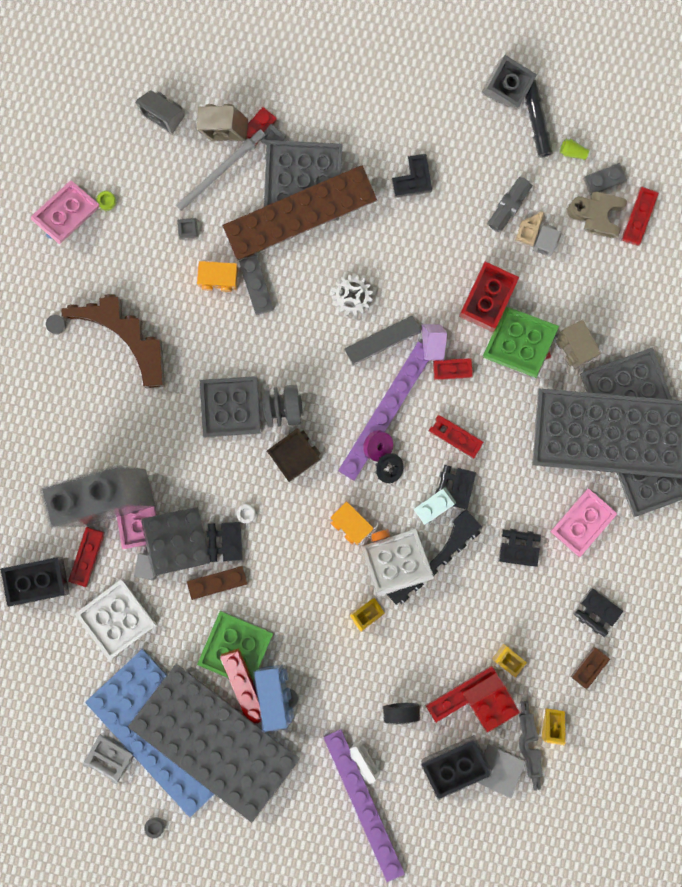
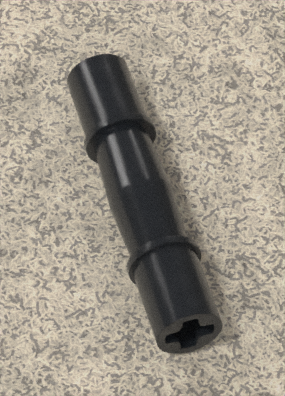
M534 80L525 96V104L529 110L537 154L539 158L552 155L553 151L549 137L550 133L547 132L537 80Z

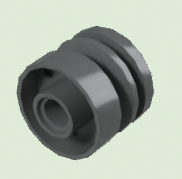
M297 384L285 385L282 395L279 394L277 386L274 387L273 396L270 395L269 387L264 388L262 402L268 428L273 427L274 418H277L278 427H281L282 418L286 417L289 426L300 425V414H303L301 394L298 395Z

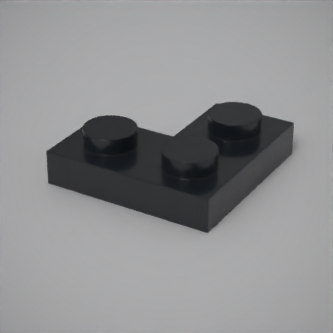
M427 155L408 156L410 175L392 178L395 198L432 192Z

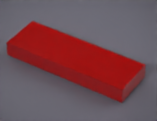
M640 187L621 238L622 241L640 246L658 198V192Z
M86 526L68 582L88 587L105 532Z

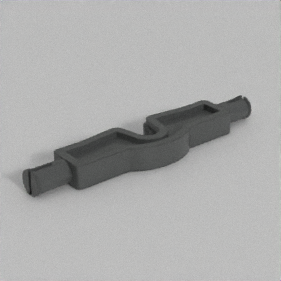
M528 701L520 702L522 714L519 715L521 726L519 748L526 760L527 774L532 779L533 790H541L539 778L543 776L541 752L538 748H528L530 742L538 740L534 715L529 711Z

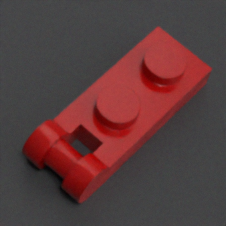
M437 415L435 424L429 428L428 432L474 459L484 442L444 417ZM442 425L447 427L445 433L439 431Z

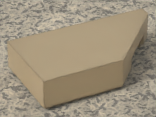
M541 211L521 221L515 241L533 246L544 212Z

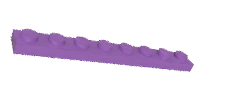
M418 342L339 468L338 471L351 480L355 481L368 460L363 450L366 437L376 430L386 431L429 360L424 359L422 343Z
M342 729L323 736L386 882L405 875L357 763L351 757V751Z

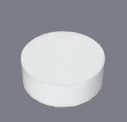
M243 504L237 509L236 515L240 522L250 523L255 519L256 511L253 506Z

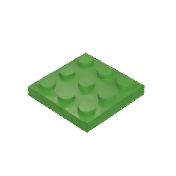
M506 306L486 347L483 358L537 378L559 330V326Z
M220 610L197 665L228 678L220 656L223 653L240 649L252 681H254V672L260 667L273 633Z

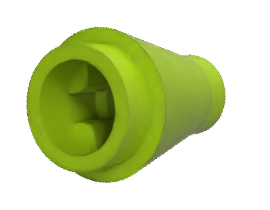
M565 138L560 147V153L563 156L583 160L587 159L590 151L572 138Z

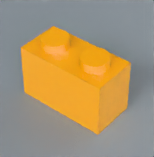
M199 261L197 285L202 287V290L213 291V288H219L222 292H232V289L237 290V263Z
M347 501L330 517L333 520L331 524L338 531L342 529L346 533L344 537L351 544L355 542L358 545L374 529Z

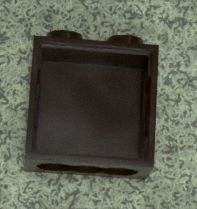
M298 428L266 450L289 483L320 461L319 456L321 455L315 445L313 447L309 445L307 441L310 438L305 431L302 430L300 432Z

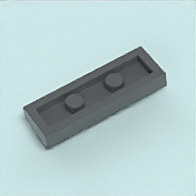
M257 255L239 260L256 316L274 310Z

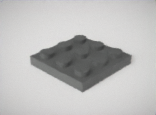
M257 376L199 380L204 438L261 434Z
M198 507L141 519L153 576L210 563Z

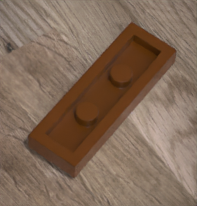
M243 566L186 581L191 600L248 584Z

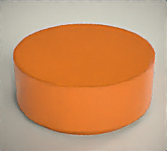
M389 529L370 536L372 541L376 542L386 539L391 535Z

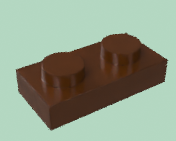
M593 647L571 675V678L587 690L611 659L596 647Z

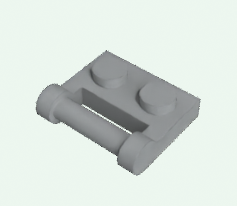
M100 734L87 755L83 766L94 769L111 779L112 783L117 784L133 754L126 748ZM94 756L117 768L116 773L94 761Z

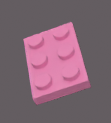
M70 180L31 216V220L57 243L61 244L99 208V204Z
M155 506L117 517L122 549L146 545L141 519L157 516Z
M587 488L550 532L573 553L581 557L618 513Z

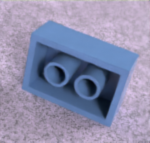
M283 664L261 667L254 673L263 731L287 728L292 723V719H294L293 707L289 708L291 691L286 686V680H288L287 669H284Z

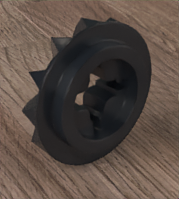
M385 453L383 457H379L378 463L375 464V473L378 479L388 484L396 482L404 470L402 459L394 453ZM388 464L392 465V468L389 469L390 472L384 470L388 467Z

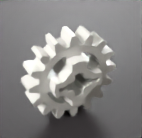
M348 275V280L341 277L342 283H335L337 289H332V293L336 295L332 296V300L337 301L334 304L335 308L340 306L339 313L346 311V316H349L350 312H352L353 316L356 317L358 311L363 314V308L369 309L367 302L372 303V299L368 296L373 295V291H368L371 285L364 284L365 278L359 281L358 275L355 276V279ZM351 284L359 285V287L351 286ZM342 288H344L345 293L340 298V291ZM350 292L352 294L356 293L355 299L352 297L348 298ZM365 293V299L361 304L360 296ZM350 304L353 305L354 308H350L345 305Z

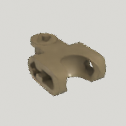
M593 192L591 199L584 197L574 198L567 207V214L572 219L585 222L584 231L608 238H617L620 235V227L608 220V211H622L626 208L627 200L602 192Z

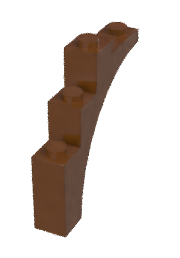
M115 294L104 295V298H99L100 306H97V303H88L86 307L67 305V308H61L62 317L65 319H81L94 322L120 336L136 357L142 375L143 386L145 388L165 387L162 341L157 339V337H146L143 340L142 321L136 318L135 315L125 316V319H123L122 301L119 297H116Z

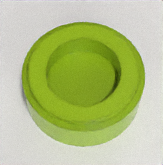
M102 191L98 194L96 202L102 210L110 211L116 205V198L110 191Z

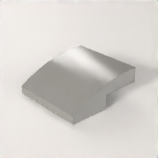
M488 744L484 755L492 770V776L477 783L512 798L526 761Z

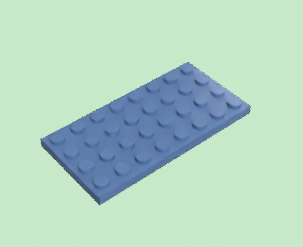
M142 649L85 703L190 818L214 794L128 728L129 724L167 676L152 657Z

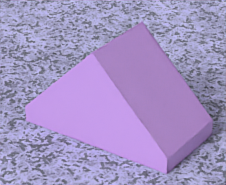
M422 324L424 359L444 360L447 332L440 324Z

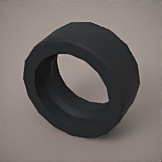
M417 703L383 706L384 723L408 724L421 720L420 705Z

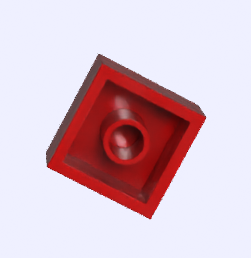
M497 674L492 675L463 693L486 733L520 713Z

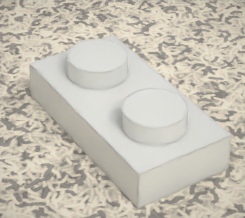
M360 740L354 743L349 750L351 751L352 759L360 767L361 775L370 784L376 781L380 772Z

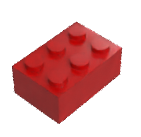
M484 261L458 317L494 332L520 277Z

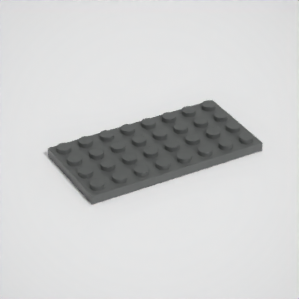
M653 347L580 373L588 393L672 400ZM617 473L633 517L682 500V479Z
M539 388L532 466L682 479V401Z
M177 663L128 726V728L251 823H253L300 760L298 756L263 731V729L250 721Z

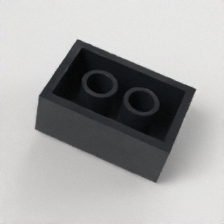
M63 556L0 568L7 607L70 594Z
M475 735L431 754L421 761V766L437 800L492 776V770Z

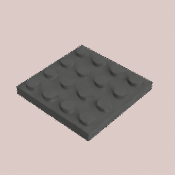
M267 140L264 207L341 174L343 144Z

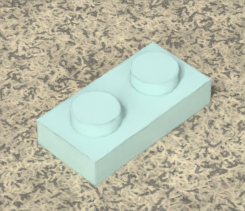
M444 487L414 508V511L425 525L456 504V501L446 487Z

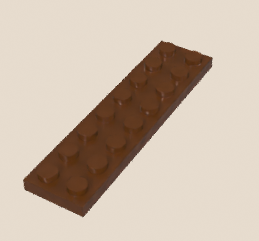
M360 165L222 226L235 257L239 261L377 201V198L363 165Z

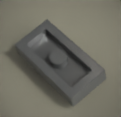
M620 163L583 178L590 195L593 192H601L627 180Z

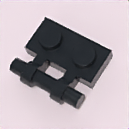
M444 465L443 472H440L439 476L441 478L439 488H436L435 494L444 487H447L448 480L454 481L452 491L448 492L456 501V504L453 506L468 509L476 472L457 468L454 475L450 474L452 466Z
M241 522L221 523V531H216V523L208 524L206 534L209 537V549L207 551L208 555H210V562H218L217 554H223V561L243 560ZM222 536V548H217L216 537Z
M512 528L510 530L502 529L501 536L509 538V542H501L498 562L537 567L540 548L532 547L533 541L540 542L541 534H534L533 531L520 532ZM516 539L526 540V545H516L515 541Z
M590 588L580 602L586 609L582 612L577 608L573 615L579 618V622L591 627L594 633L606 637L609 631L604 628L605 623L613 627L624 611L595 589ZM591 613L600 618L598 622L589 617Z

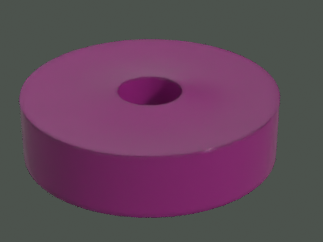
M381 430L371 432L364 441L363 450L365 455L369 459L378 462L379 457H383L385 453H392L393 439L388 433Z

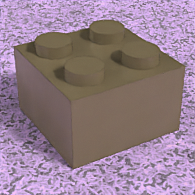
M206 104V106L198 107L196 129L210 141L246 140L248 118L235 108L234 105L223 104V106H216L214 104Z
M584 320L563 329L556 335V343L560 349L564 350L566 354L565 360L573 369L601 354Z

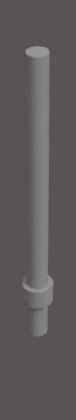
M260 129L250 139L247 138L236 152L176 205L180 211L248 150L250 152L255 147V144L265 136L264 132Z

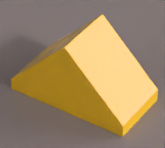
M374 597L351 612L350 617L361 632L385 613Z
M504 644L492 658L493 661L515 678L527 664L525 660Z
M545 709L541 738L546 743L566 744L565 711Z

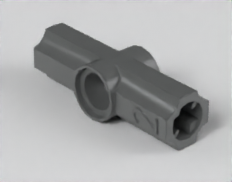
M522 177L516 180L488 221L487 225L491 229L499 233L504 229L509 219L516 214L522 205L523 199L533 185L530 181Z

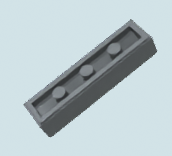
M410 316L344 348L353 366L421 333V329L414 317Z

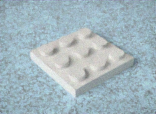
M416 529L361 546L377 597L434 579Z
M120 579L75 613V616L109 661L156 626L154 620L123 579Z

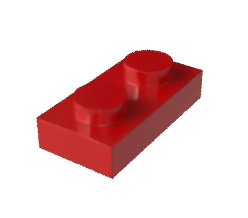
M262 107L249 121L246 139H250L260 129L265 132L271 124L274 125L277 122V118L266 108Z
M472 359L434 360V380L473 378Z

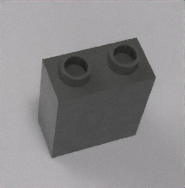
M113 466L40 488L50 528L85 527L155 506L146 469Z

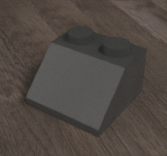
M504 55L499 59L481 93L498 103L519 108L537 74Z
M150 90L136 100L135 103L141 115L171 134L174 133L185 117L183 108L174 101L173 103L166 100L167 97L158 91L155 93Z

